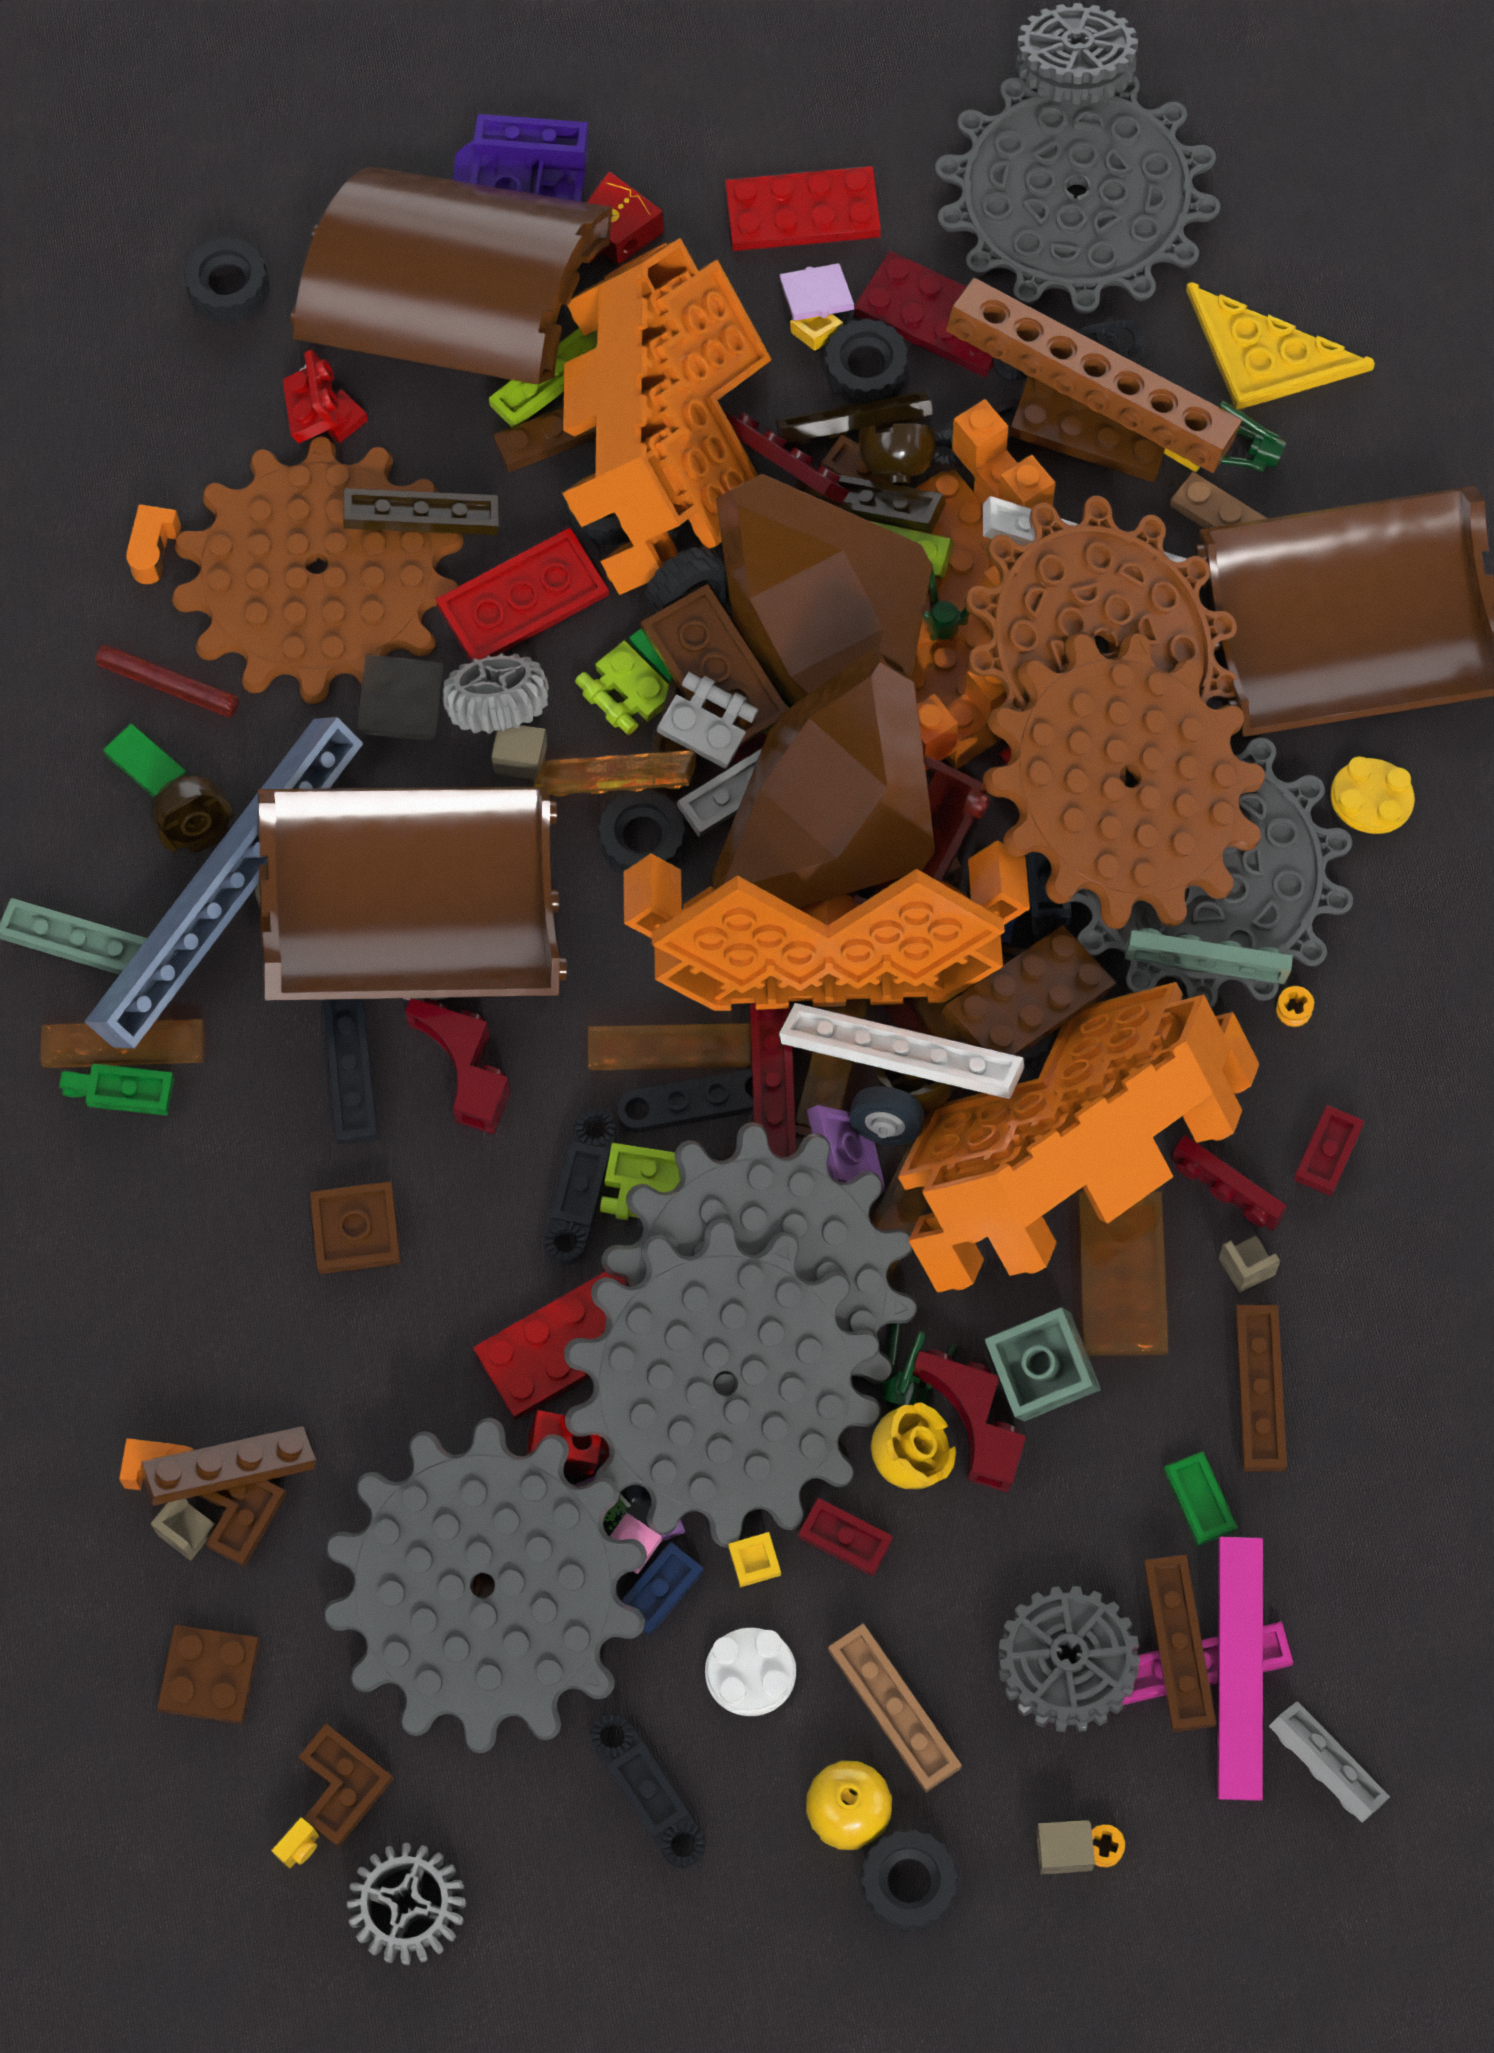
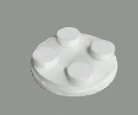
M742 1628L716 1640L706 1660L705 1678L712 1697L723 1708L738 1715L759 1716L775 1710L789 1697L796 1680V1663L790 1648L775 1631L760 1628Z

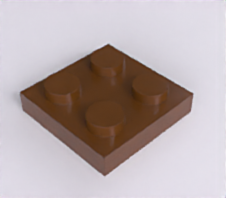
M392 1181L310 1192L317 1270L319 1274L401 1264Z
M174 1625L157 1707L158 1711L244 1725L260 1639L247 1635Z

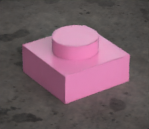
M628 1513L625 1514L610 1535L611 1538L616 1540L636 1539L640 1541L647 1551V1559L644 1565L662 1541L661 1535ZM644 1565L640 1569H637L633 1572L639 1574Z

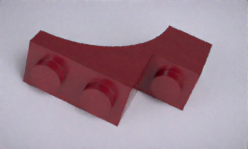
M411 998L405 1011L409 1027L419 1030L435 1040L446 1051L456 1068L458 1083L456 1099L453 1105L456 1123L495 1134L511 1089L508 1077L504 1076L505 1074L501 1070L487 1065L478 1068L490 1037L487 1022L483 1021L484 1019L480 1015L471 1011L462 1010L461 1013L446 1009L442 1003L433 999L425 998L423 1001Z
M928 1350L927 1353L919 1351L913 1375L939 1391L955 1408L965 1426L970 1445V1469L967 1480L1008 1493L1015 1476L1026 1436L1018 1434V1429L1007 1423L994 1422L993 1425L986 1423L999 1376L992 1374V1370L983 1364L969 1362L966 1366L951 1361L952 1357L942 1351Z

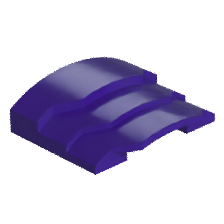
M478 114L474 140L456 153L452 180L582 202L589 144L588 122Z

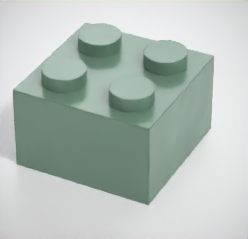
M1062 1307L985 1339L1014 1417L1027 1421L1101 1390L1072 1314Z

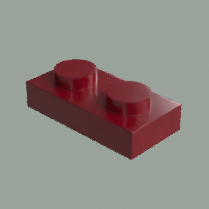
M1326 1105L1297 1170L1294 1181L1332 1197L1365 1121Z
M817 1498L798 1534L799 1539L872 1577L876 1574L893 1541L892 1535L820 1498Z

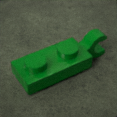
M92 1064L90 1075L62 1071L59 1088L63 1089V1096H86L85 1102L87 1107L168 1116L174 1075L172 1072Z

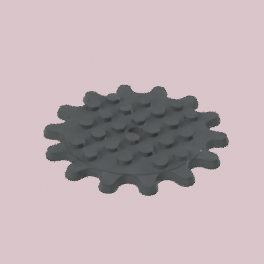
M1134 76L1132 82H1127V88L1123 92L1115 90L1114 97L1107 99L1102 96L1098 98L1096 103L1081 100L1080 104H1072L1071 100L1068 99L1056 102L1054 101V96L1051 95L1042 97L1038 95V92H1034L1026 87V83L1023 80L1009 78L1001 85L1000 93L1006 106L1000 114L988 116L976 110H966L959 115V130L971 140L972 148L964 155H944L935 164V171L938 177L944 182L960 187L963 192L958 201L943 206L940 209L938 221L942 228L948 232L968 231L978 237V244L966 257V266L972 274L984 276L992 270L999 268L1008 269L1017 276L1013 292L1015 298L1027 306L1033 305L1044 291L1058 288L1065 290L1071 295L1072 305L1078 313L1088 315L1099 306L1100 291L1103 288L1109 286L1122 287L1135 300L1146 301L1156 290V283L1150 271L1153 265L1167 262L1180 268H1188L1197 261L1199 249L1196 244L1184 235L1183 229L1185 225L1192 222L1212 221L1220 212L1219 200L1212 195L1197 191L1192 183L1193 177L1208 171L1215 164L1216 153L1209 146H1185L1177 140L1175 132L1187 118V110L1182 104L1168 102L1154 110L1143 108L1137 101L1140 83L1136 76ZM1072 185H1081L1087 191L1074 198V195L1067 188Z
M1266 738L1253 739L1241 754L1235 756L1240 761L1261 766L1265 773V779L1261 788L1257 791L1240 795L1239 808L1249 821L1259 827L1261 839L1253 850L1242 851L1235 847H1228L1223 851V863L1234 882L1230 894L1223 899L1217 900L1210 897L1202 888L1189 886L1184 892L1187 914L1183 923L1177 927L1165 926L1159 920L1151 904L1145 901H1137L1132 905L1128 923L1120 929H1112L1107 927L1102 921L1100 913L1101 904L1097 895L1091 890L1080 889L1069 902H1080L1088 906L1092 913V920L1079 933L1077 941L1091 956L1099 955L1108 949H1117L1125 953L1126 943L1131 930L1138 931L1143 928H1151L1160 931L1162 935L1172 937L1187 934L1198 936L1204 942L1217 944L1221 941H1234L1241 944L1243 948L1255 950L1262 947L1277 948L1282 951V954L1293 955V959L1306 966L1320 965L1327 956V948L1322 940L1313 932V919L1319 914H1345L1353 905L1351 892L1347 888L1329 881L1325 873V866L1328 861L1344 856L1350 851L1352 838L1348 832L1341 828H1320L1312 821L1310 815L1313 805L1319 802L1324 795L1325 789L1322 781L1312 775L1303 776L1290 783L1277 779L1272 771L1276 747L1273 742ZM1127 770L1125 772V786L1133 788L1137 781L1134 780L1133 775ZM1130 960V969L1126 977V985L1133 993L1154 988L1157 982L1164 977H1174L1185 985L1187 999L1204 994L1211 1008L1217 1002L1219 986L1227 980L1241 982L1247 987L1250 994L1260 1001L1272 999L1278 992L1279 987L1278 983L1133 960Z
M754 1122L746 1123L740 1127L737 1132L735 1152L730 1158L723 1161L712 1159L703 1146L696 1141L688 1140L682 1142L675 1150L674 1158L680 1170V1180L673 1190L660 1192L646 1184H638L628 1191L626 1196L627 1206L632 1213L639 1217L643 1225V1233L639 1241L628 1246L612 1245L603 1252L601 1257L602 1267L608 1274L621 1277L630 1286H635L641 1283L646 1275V1264L642 1257L641 1248L648 1237L662 1235L668 1238L680 1255L693 1256L703 1247L705 1228L708 1223L719 1218L726 1219L735 1227L737 1244L744 1253L756 1255L766 1248L773 1235L778 1232H788L794 1235L799 1242L795 1269L801 1279L813 1282L829 1272L837 1271L843 1273L848 1278L851 1289L846 1299L839 1304L836 1310V1319L840 1327L846 1331L868 1330L877 1336V1333L884 1325L889 1323H908L917 1313L915 1299L907 1293L898 1292L893 1289L887 1280V1271L890 1265L896 1260L908 1256L912 1251L908 1241L911 1234L902 1228L881 1230L874 1226L869 1216L871 1205L882 1193V1180L876 1173L871 1171L860 1172L846 1182H839L833 1179L827 1169V1161L831 1151L830 1142L825 1136L817 1133L804 1137L798 1150L788 1157H780L771 1151L766 1130L762 1125ZM879 1349L878 1354L873 1359L862 1362L855 1367L852 1377L859 1376L873 1384H882L891 1377L893 1365L891 1360ZM721 1371L715 1376L713 1381L715 1391L720 1395H727L735 1389V1378L732 1373Z
M719 1218L708 1223L705 1228L703 1247L693 1256L680 1255L668 1238L662 1235L650 1236L644 1241L641 1248L642 1257L646 1264V1275L641 1283L628 1287L613 1278L604 1277L598 1279L592 1286V1300L604 1312L607 1319L606 1329L603 1334L594 1339L575 1338L570 1340L565 1346V1362L571 1368L587 1373L594 1385L593 1393L587 1401L577 1404L567 1411L565 1416L567 1430L576 1436L593 1434L599 1435L606 1440L610 1449L609 1457L596 1471L594 1480L604 1477L612 1479L617 1484L619 1492L631 1485L644 1487L651 1497V1506L646 1518L647 1525L659 1535H666L674 1531L679 1520L691 1511L703 1513L708 1518L711 1537L721 1547H728L729 1543L740 1540L744 1517L754 1509L768 1511L776 1524L785 1530L798 1528L805 1518L804 1507L800 1501L801 1487L805 1482L810 1479L819 1478L834 1487H843L853 1479V1463L839 1449V1437L843 1430L850 1426L869 1427L879 1420L881 1415L879 1402L871 1396L856 1391L851 1380L852 1372L857 1365L873 1359L878 1354L880 1348L879 1340L871 1331L858 1330L851 1332L840 1327L836 1319V1310L839 1304L849 1295L851 1288L848 1278L843 1273L834 1271L825 1274L819 1280L813 1282L801 1279L795 1269L799 1242L791 1233H776L771 1237L766 1248L756 1255L744 1253L739 1248L735 1227L726 1219ZM721 1371H729L735 1378L736 1387L727 1395L718 1394L713 1386L715 1376Z
M486 1418L479 1421L474 1427L473 1441L470 1448L460 1455H453L442 1447L436 1435L426 1431L419 1432L412 1437L409 1443L413 1469L407 1479L401 1482H393L378 1472H368L359 1478L356 1491L360 1499L368 1506L371 1514L370 1523L366 1529L359 1533L339 1531L331 1535L326 1543L327 1555L332 1561L345 1565L351 1570L354 1576V1585L349 1594L332 1600L326 1605L324 1620L331 1629L336 1631L348 1629L358 1631L365 1638L367 1645L365 1655L351 1670V1683L361 1692H371L386 1683L399 1686L406 1698L405 1707L400 1717L401 1726L406 1733L412 1736H421L431 1728L434 1720L439 1716L452 1714L458 1717L463 1724L464 1739L467 1747L476 1753H485L492 1749L496 1742L497 1729L500 1722L509 1716L522 1718L528 1724L533 1735L538 1739H552L561 1730L562 1722L557 1709V1702L559 1696L564 1691L579 1689L593 1699L606 1698L612 1693L615 1684L613 1674L603 1665L600 1659V1649L603 1643L611 1637L635 1638L642 1633L645 1627L643 1613L639 1609L623 1603L617 1596L616 1591L617 1582L622 1575L640 1569L647 1559L645 1546L636 1539L616 1540L608 1536L603 1526L604 1516L618 1502L620 1496L619 1488L612 1479L606 1477L598 1478L582 1487L569 1483L564 1475V1464L569 1454V1446L561 1436L555 1434L547 1435L541 1439L531 1454L517 1456L507 1448L505 1429L501 1422L493 1418ZM481 1572L491 1575L495 1582L493 1593L486 1598L477 1596L473 1589L474 1577Z

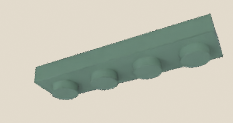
M10 898L0 922L1 940L118 975L121 974L147 939L14 898Z
M1143 928L1138 931L1131 930L1126 943L1124 959L1285 984L1291 972L1293 955L1282 954L1281 950L1272 947H1262L1255 950L1243 948L1241 944L1234 941H1221L1217 944L1204 942L1195 935L1186 934L1172 937L1162 935L1156 929Z

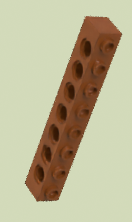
M976 278L972 279L952 308L946 329L947 332L983 350L992 357L1015 367L1027 376L1056 389L1059 393L1088 406L1093 411L1120 423L1125 428L1152 440L1159 446L1182 456L1196 466L1214 473L1235 440L1242 419Z

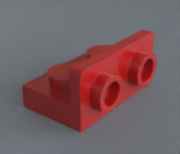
M312 349L304 352L306 368L283 379L290 433L298 444L338 426L336 409L339 407V403L331 381L334 380L333 370L326 359L321 360Z

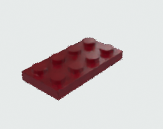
M889 251L854 306V316L861 319H871V321H883L887 326L894 327L896 332L902 335L905 340L985 378L993 367V357L966 341L958 339L946 331L952 308L967 287Z

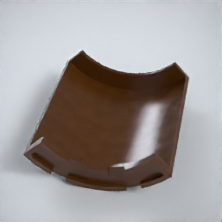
M369 166L357 172L341 187L326 209L320 223L316 224L313 228L312 243L305 261L297 303L291 312V325L294 327L293 339L539 385L555 377L558 346L562 327L556 323L561 305H569L579 282L580 276L576 272L582 262L590 263L599 251L610 245L612 207Z
M1475 486L1199 530L1200 544L1195 545L1194 551L1195 556L1203 558L1210 567V576L1205 582L1208 609L1214 612L1226 611L1230 613L1237 625L1235 635L1230 639L1218 642L1215 646L1214 654H1217L1221 667L1230 670L1238 677L1235 681L1232 680L1236 696L1230 698L1227 701V705L1237 706L1243 711L1244 722L1240 729L1243 737L1494 696L1493 574L1485 575L1482 552L1489 551L1485 500Z
M546 787L258 789V841L260 843V857H267V865H259L261 951L264 955L263 984L265 1001L559 995V981H566L567 965L566 957L559 956L553 913H558L559 910L558 889H551L550 824H556V800H550Z

